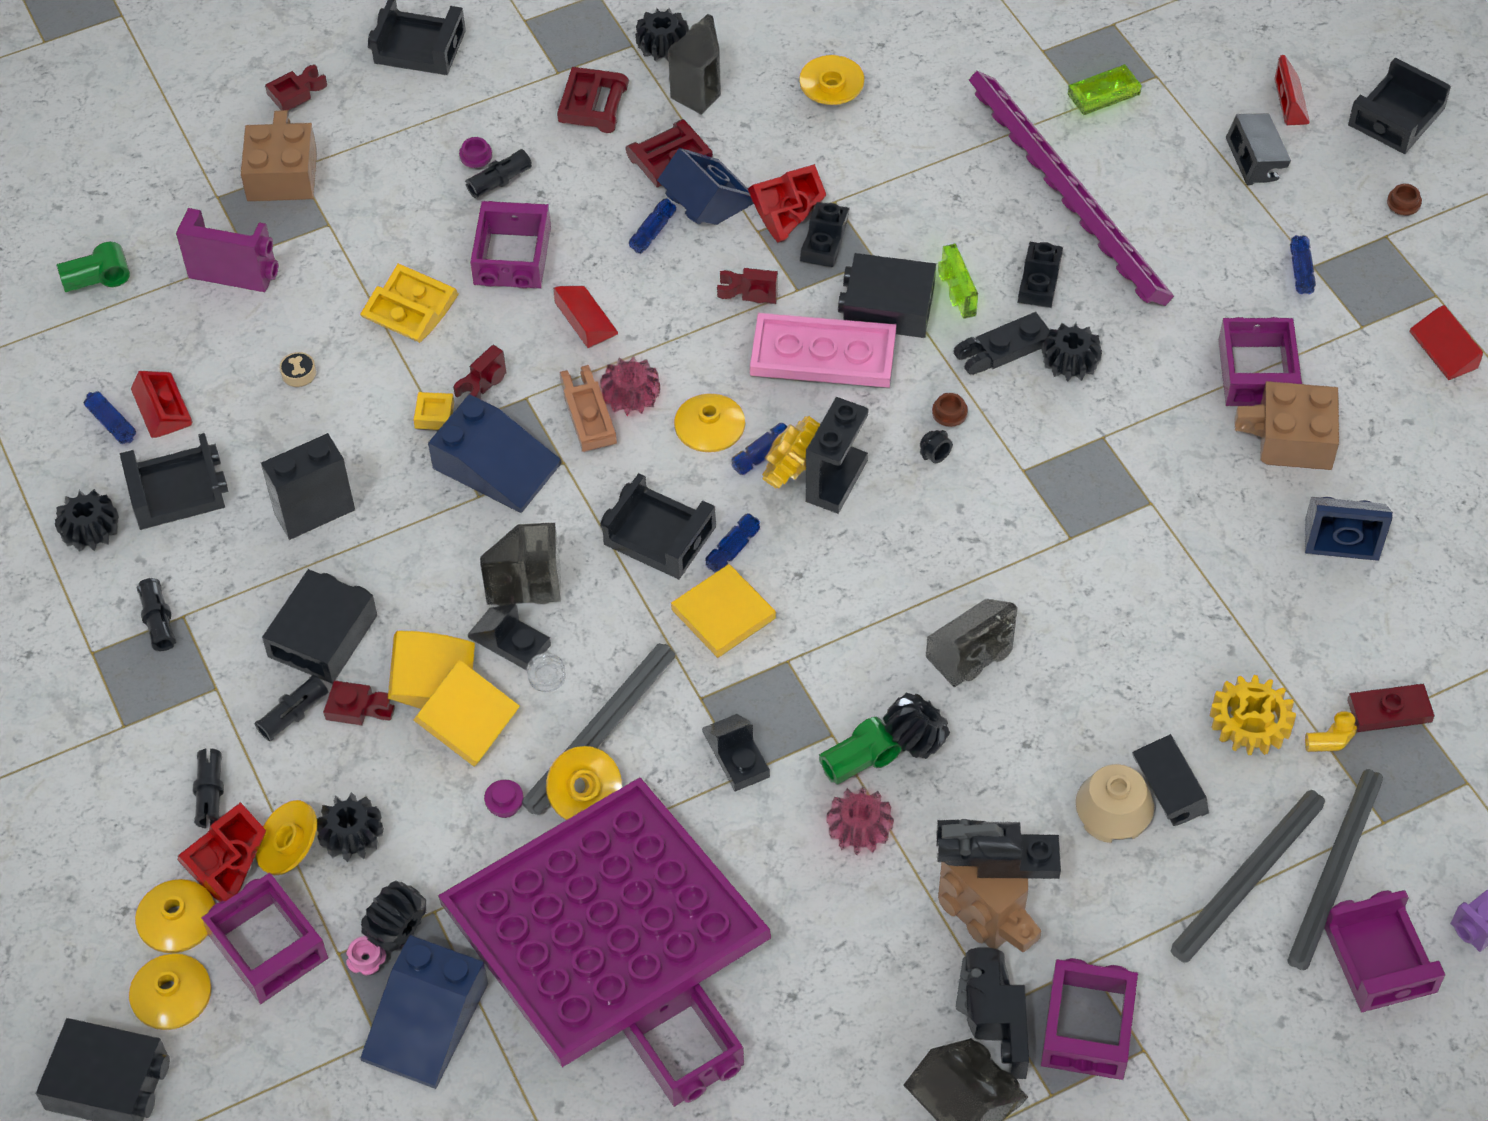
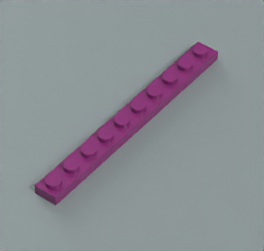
M976 70L969 79L970 83L977 90L974 93L975 96L982 103L992 108L993 112L991 115L999 124L1010 130L1009 138L1016 145L1027 151V160L1045 173L1044 181L1063 195L1062 203L1069 210L1080 216V225L1088 233L1098 238L1100 242L1097 245L1101 251L1116 260L1118 272L1126 279L1132 280L1137 286L1135 288L1136 294L1146 303L1153 301L1166 306L1174 297L1172 292L995 78Z

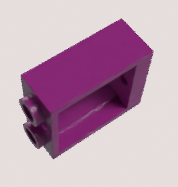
M481 201L470 261L474 285L518 288L542 287L551 231L549 204ZM491 234L537 236L533 262L487 259Z
M1223 318L1218 342L1226 406L1260 405L1266 381L1302 384L1293 318ZM1232 347H1280L1283 373H1235Z
M271 873L266 874L260 879L250 881L241 892L227 901L215 904L206 915L201 917L208 936L260 1005L328 959L322 938ZM274 904L300 938L251 970L225 935Z
M1075 958L1066 960L1056 959L1041 1066L1123 1080L1128 1063L1138 972L1128 971L1126 968L1118 965L1106 967L1090 965L1083 960ZM1063 984L1124 994L1118 1046L1056 1036Z
M699 983L622 1030L674 1107L683 1101L689 1103L696 1100L705 1092L706 1087L719 1079L721 1081L729 1080L744 1065V1047ZM692 1007L723 1053L675 1081L644 1034L687 1008Z

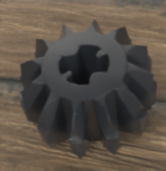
M656 8L655 13L645 12L643 19L637 20L636 44L644 56L652 55L655 61L660 57L669 61L670 56L680 57L682 50L687 49L689 26L687 21L682 18L681 13L673 14L670 8L665 12H660Z
M1077 322L1072 327L1061 323L1058 330L1050 329L1047 339L1042 344L1045 368L1052 369L1054 377L1061 374L1065 375L1067 382L1072 376H1076L1082 381L1086 374L1093 375L1099 361H1101L1102 350L1099 335L1092 334L1090 326L1083 329L1079 328Z
M93 489L88 495L79 490L75 498L65 496V505L56 507L57 518L55 519V527L57 532L60 533L62 541L67 546L74 545L79 552L86 546L95 551L96 544L100 542L109 545V536L117 534L118 526L116 523L119 522V515L107 494L100 496Z
M906 692L902 697H898L887 709V713L883 717L886 725L885 730L893 737L892 742L898 743L902 751H909L912 757L915 758L920 756L927 759L931 754H935L946 742V738L950 734L947 727V719L941 716L940 709H936L930 700L925 701L919 694L913 695Z
M351 792L347 800L341 801L335 795L333 800L334 806L322 805V817L317 818V838L319 844L323 848L327 847L328 854L332 858L342 853L343 859L348 862L352 854L358 853L364 859L366 855L365 848L377 849V837L383 836L384 828L381 822L380 810L377 806L372 807L371 800L367 796L357 801L356 795Z
M398 881L391 882L388 887L382 888L380 894L373 898V902L366 909V915L361 920V933L376 947L380 946L385 951L389 950L391 952L397 950L400 945L406 943L409 935H414L415 929L422 923L421 918L426 913V899L411 885L408 886Z

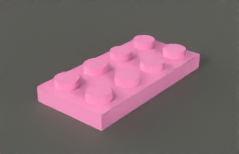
M758 313L750 362V376L890 388L896 324Z

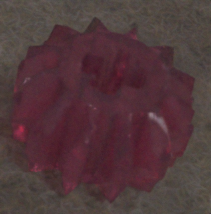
M633 355L630 361L625 362L619 357L617 365L607 364L606 374L602 375L600 384L605 404H611L614 413L624 409L628 417L633 410L643 414L644 406L654 408L656 398L659 397L661 391L659 374L656 368L650 367L647 359L638 363Z
M862 786L859 794H854L847 788L843 798L834 797L831 809L827 812L826 822L830 826L829 836L831 839H839L841 851L851 845L856 855L860 853L861 847H866L874 853L877 843L886 844L888 841L889 832L893 829L894 819L890 815L891 806L889 802H881L879 791L869 796L866 795L867 791Z

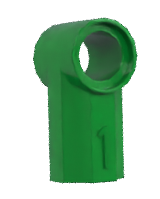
M111 241L96 246L91 255L57 264L65 292L102 283L106 287H118L126 283L130 277L123 248L120 244Z
M875 716L866 719L855 728L851 737L819 754V762L831 783L834 782L838 785L870 766L882 768L898 757L902 750L901 746L898 743L892 742L893 737L886 732V725L879 717Z

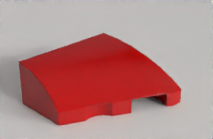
M815 164L786 172L781 177L753 184L748 188L763 223L777 243L787 239L792 230L809 215V212L815 207L816 203L821 202L826 196Z
M240 802L210 825L209 831L181 852L177 860L217 901H227L238 894L264 839L266 830Z

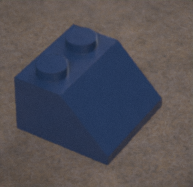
M682 148L677 150L657 180L666 189V196L675 203L681 204L686 209L685 215L697 224L706 222L718 225L754 204L748 188L719 159Z
M1311 497L1305 517V554L1379 561L1392 522L1393 512L1386 504L1372 503L1367 500L1352 501L1332 497Z

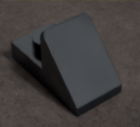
M515 604L489 608L468 633L469 639L528 672L551 646L550 637L519 620L518 608Z
M735 714L702 728L705 738L735 792L770 778V769L753 740V725L749 720Z

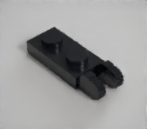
M1033 312L976 336V338H967L956 345L953 352L959 360L971 357L965 363L964 369L968 374L974 375L990 368H998L1042 349V344L1047 339L1050 329L1037 312Z

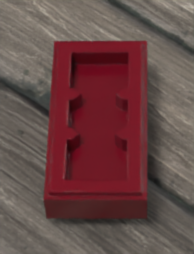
M1424 683L1349 693L1347 699L1350 711L1355 716L1357 732L1432 723L1435 717Z

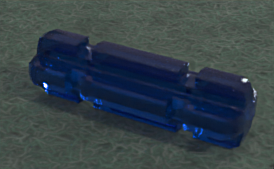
M664 198L656 205L654 211L649 214L638 228L637 233H634L629 240V246L636 253L641 254L649 247L652 240L656 238L667 224L668 219L676 212V205L667 198Z
M1295 235L1291 238L1290 250L1293 255L1294 278L1297 280L1295 286L1299 294H1312L1316 286L1315 276L1312 274L1314 273L1312 253L1309 249L1311 248L1310 239L1306 235Z
M89 392L83 402L88 411L94 415L120 444L127 442L130 444L133 442L136 429L101 392Z
M778 423L770 429L771 434L766 432L745 448L746 452L740 451L731 459L733 469L738 474L745 475L754 468L752 464L757 466L764 461L772 447V443L787 426L784 423Z
M747 513L737 522L739 526H733L716 545L718 549H713L705 558L706 567L716 573L728 565L727 561H732L749 542L748 538H752L760 530V521L757 517Z

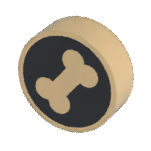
M291 353L280 362L281 377L289 386H305L311 383L316 376L314 360L306 353Z

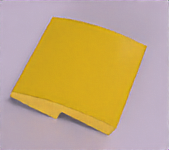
M398 263L384 287L377 286L360 315L365 319L420 343L445 316L457 298L458 292L454 287Z
M396 631L393 637L388 699L422 709L459 660L473 669L475 643L437 633Z

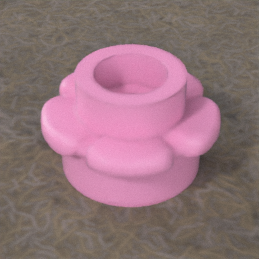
M366 936L356 938L349 945L346 952L348 956L346 964L353 973L361 972L367 976L379 970V965L385 962L386 952L380 946L376 947L369 942ZM367 954L370 956L367 960L362 959L363 955Z

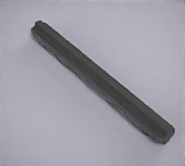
M657 644L565 751L580 746L598 748L674 660L675 653L671 650V647L667 644ZM548 771L523 798L522 804L531 814L540 815L550 804L546 792Z
M1371 769L1363 771L1287 959L1290 966L1296 967L1299 970H1306L1310 965L1327 922L1329 911L1334 905L1381 787L1383 776L1379 772H1374Z
M1309 790L1302 796L1174 941L1171 948V953L1174 957L1183 963L1189 962L1323 809L1325 803L1323 796L1319 795L1315 790Z

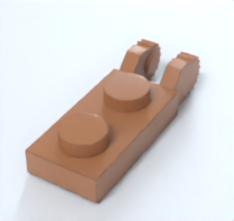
M590 366L581 367L580 375L584 384L573 387L572 378L568 370L559 372L564 399L582 452L617 444L611 418L598 381L595 382Z

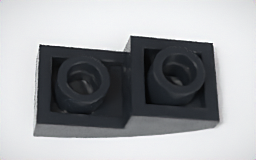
M816 203L809 220V231L801 248V262L828 267L834 266L845 232L850 208L838 206L835 203Z
M1029 242L1017 303L1052 308L1063 253L1062 246L1052 245L1048 242Z

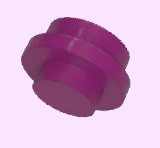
M468 138L463 142L459 150L460 161L467 167H483L492 159V148L483 138Z
M506 779L492 783L486 789L484 795L487 809L492 814L501 818L515 815L521 808L524 798L521 787L516 782Z

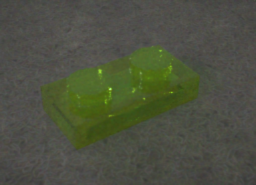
M1126 64L1070 84L1068 86V96L1081 113L1086 115L1140 95L1142 85Z
M956 243L943 246L942 261L938 262L939 276L943 282L947 281L950 301L953 307L958 306L963 319L974 317L977 314L978 303L976 287Z

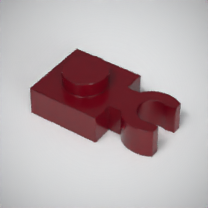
M314 64L306 67L299 76L291 71L265 84L267 95L281 111L290 110L311 99L310 91L323 90L327 87V80L324 74L319 76L317 66Z

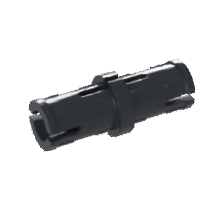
M520 149L499 162L496 160L491 162L487 169L465 180L467 190L472 197L477 199L497 186L503 187L507 185L514 176L532 168L530 157L523 149Z
M147 578L138 583L139 586L136 587L143 607L141 618L148 627L152 648L159 652L167 651L176 644L170 624L171 610L169 605L165 604L160 581L155 578Z
M312 675L290 695L284 694L278 700L279 704L254 723L256 729L267 741L273 740L278 733L294 720L296 722L302 720L305 716L304 712L329 693L327 687L317 676ZM303 698V700L298 705H296L286 715L280 718V716L285 711H287L290 707L297 703V701Z
M210 748V762L207 758V749L197 752V779L193 782V794L196 796L194 823L201 828H206L207 814L210 819V825L220 818L219 799L224 793V783L220 780L222 753L213 748Z

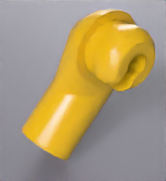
M1347 711L1338 712L1334 716L1335 723L1330 726L1327 732L1306 733V751H1339L1345 748L1356 734L1355 716Z

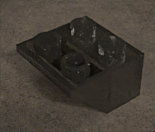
M707 14L698 23L693 24L689 32L680 41L672 44L667 55L669 60L670 98L701 115L721 96L720 49L714 19L710 14Z
M556 523L518 524L480 557L487 605L503 606L519 603L547 604L549 602H561V564Z
M984 599L927 636L926 658L953 687H956L965 680L972 681L982 672L983 668L994 661L1000 662L1011 653L1018 607L1012 602Z
M972 1038L930 1049L903 1084L936 1121H1003L1028 1098L1019 1088L1018 1080L1011 1073L1002 1070L990 1058L989 1050Z

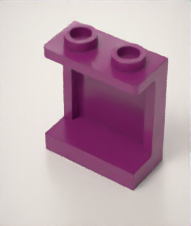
M187 209L177 229L176 236L188 278L265 293L270 281L275 280L279 268L278 261L274 258L273 239L269 237L267 224L259 222L254 234L251 236L205 227L201 210Z
M1390 890L1381 891L1374 894L1370 899L1354 902L1353 900L1342 901L1329 911L1324 929L1361 1013L1438 993L1445 977L1440 961L1430 963L1406 911L1409 897L1405 890L1394 893Z

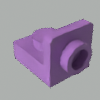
M1488 890L1470 904L1463 902L1459 905L1450 923L1455 928L1458 936L1464 942L1472 944L1479 952L1488 946Z

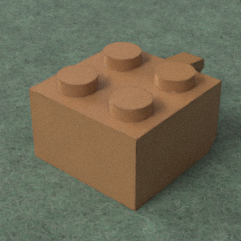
M288 110L274 111L273 124L245 125L241 178L247 201L314 199L317 148L312 123H290Z
M1266 381L1260 405L1237 407L1235 431L1251 433L1261 437L1260 460L1266 465L1332 470L1339 447L1338 387Z
M941 863L938 892L939 903L949 915H956L966 924L967 930L974 940L981 944L985 943L989 948L994 949L999 948L1007 941L1021 952H1025L1040 939L1041 929L1025 910L1028 896V879L977 878V866H949Z

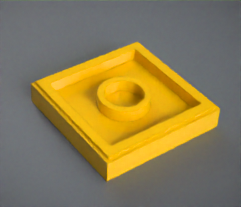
M730 564L671 602V610L717 658L776 619V611Z
M459 660L413 721L475 767L519 709L520 705Z

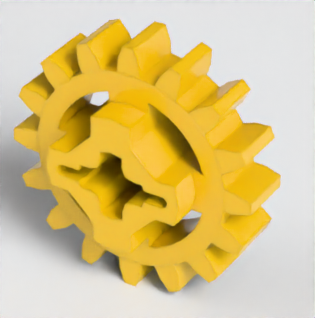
M805 416L795 427L789 424L774 440L770 451L765 457L768 463L766 465L767 468L762 474V479L775 489H779L782 484H786L789 478L796 480L806 470V449L820 423L810 416Z
M1253 675L1251 682H1246L1242 676H1238L1235 686L1226 681L1224 682L1222 692L1216 691L1209 715L1213 718L1211 728L1212 730H1221L1219 738L1221 742L1228 741L1229 739L1233 741V751H1237L1240 746H1245L1248 755L1253 754L1254 748H1260L1261 752L1265 755L1268 754L1270 744L1280 749L1284 738H1290L1296 718V713L1292 712L1294 701L1293 699L1283 700L1286 689L1284 687L1276 691L1272 689V679L1267 680L1265 684L1259 683L1258 675ZM1229 706L1231 707L1230 714L1233 716L1232 718H1230L1228 714L1227 708ZM1274 711H1275V713H1276V715H1277V719H1278L1277 724L1274 722V719H1275V715L1273 714Z

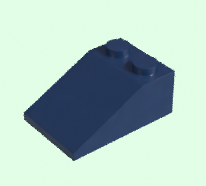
M471 394L464 399L428 442L432 468L519 513L525 510L561 465L559 457L503 411Z
M409 935L391 970L360 1057L361 1061L436 1089L488 985L484 962Z

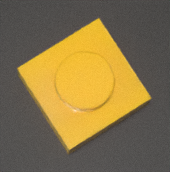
M418 392L413 419L415 429L439 430L453 414L454 395L452 393Z

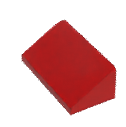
M1280 55L1274 79L1284 122L1287 126L1307 125L1310 123L1299 76L1286 55Z
M557 286L553 288L555 304L587 348L618 335L616 328L585 286Z
M1445 305L1436 308L1410 328L1409 332L1448 380L1479 368L1483 351Z
M138 371L131 391L151 438L161 437L191 426L193 421L172 373Z

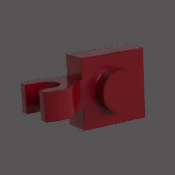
M744 268L743 274H737L728 270L720 271V283L729 285H717L718 298L731 299L737 294H742L743 301L776 304L778 297V271Z
M493 344L470 365V373L454 384L455 397H460L464 392H471L469 394L481 399V393L484 394L493 385L499 384L507 373L504 351Z
M334 680L323 714L328 721L363 725L365 716L380 720H391L395 705L390 704L391 700L388 699V693H372L370 685Z

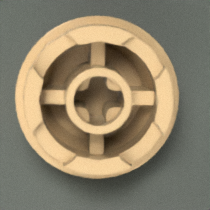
M1112 764L1100 768L1083 782L1076 795V810L1084 824L1085 830L1091 836L1100 841L1112 843V839H1126L1130 837L1135 839L1147 828L1153 818L1154 800L1143 777L1136 770L1125 765Z

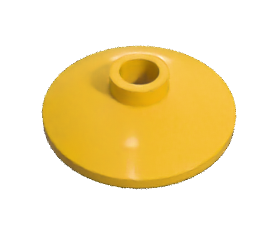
M825 55L809 61L802 68L799 77L800 87L807 97L818 103L827 105L843 104L860 94L864 87V73L861 67L849 58L838 55Z
M701 394L688 399L679 407L674 419L675 432L681 442L691 449L700 452H718L731 447L741 438L745 429V416L741 407L732 399L720 394Z
M590 746L574 747L560 754L552 763L546 779L548 800L554 811L565 820L622 788L621 774L614 760L604 751ZM578 778L585 782V789L581 793H578L574 787L575 781Z
M301 800L289 801L281 805L270 815L263 825L266 834L256 853L259 867L266 873L282 875L295 868L304 859L312 846L317 829L316 813L309 804Z
M177 879L161 883L151 889L138 905L135 916L138 934L145 944L160 952L179 953L192 949L208 936L201 917L206 915L215 905L214 900L206 888L194 881ZM180 906L176 912L167 913L170 908Z
M183 954L162 955L147 962L134 976L129 989L130 1005L136 1017L145 1025L159 1030L177 1029L191 1023L204 1011L211 996V981L204 966L196 959ZM171 981L174 982L171 988L161 989L163 984Z

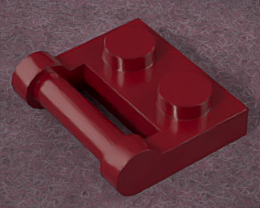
M572 67L557 112L558 122L597 127L604 133L613 132L617 124L615 116L622 93L626 92L628 88V77L618 72ZM602 87L610 88L604 111H595Z
M684 119L675 122L672 128L639 144L633 142L625 147L629 160L639 166L656 188L662 186L657 180L679 148L713 157V151Z

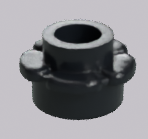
M944 430L929 431L923 436L920 441V454L924 460L929 459L936 464L942 462L949 455L953 443L948 438V433Z

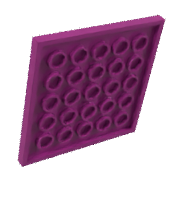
M641 777L438 895L442 907L562 1068L771 939L770 928Z

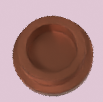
M1404 183L1397 185L1390 191L1387 204L1397 214L1412 215L1420 209L1422 198L1415 186Z
M956 393L942 394L932 406L933 418L943 426H957L967 418L968 407L963 398Z

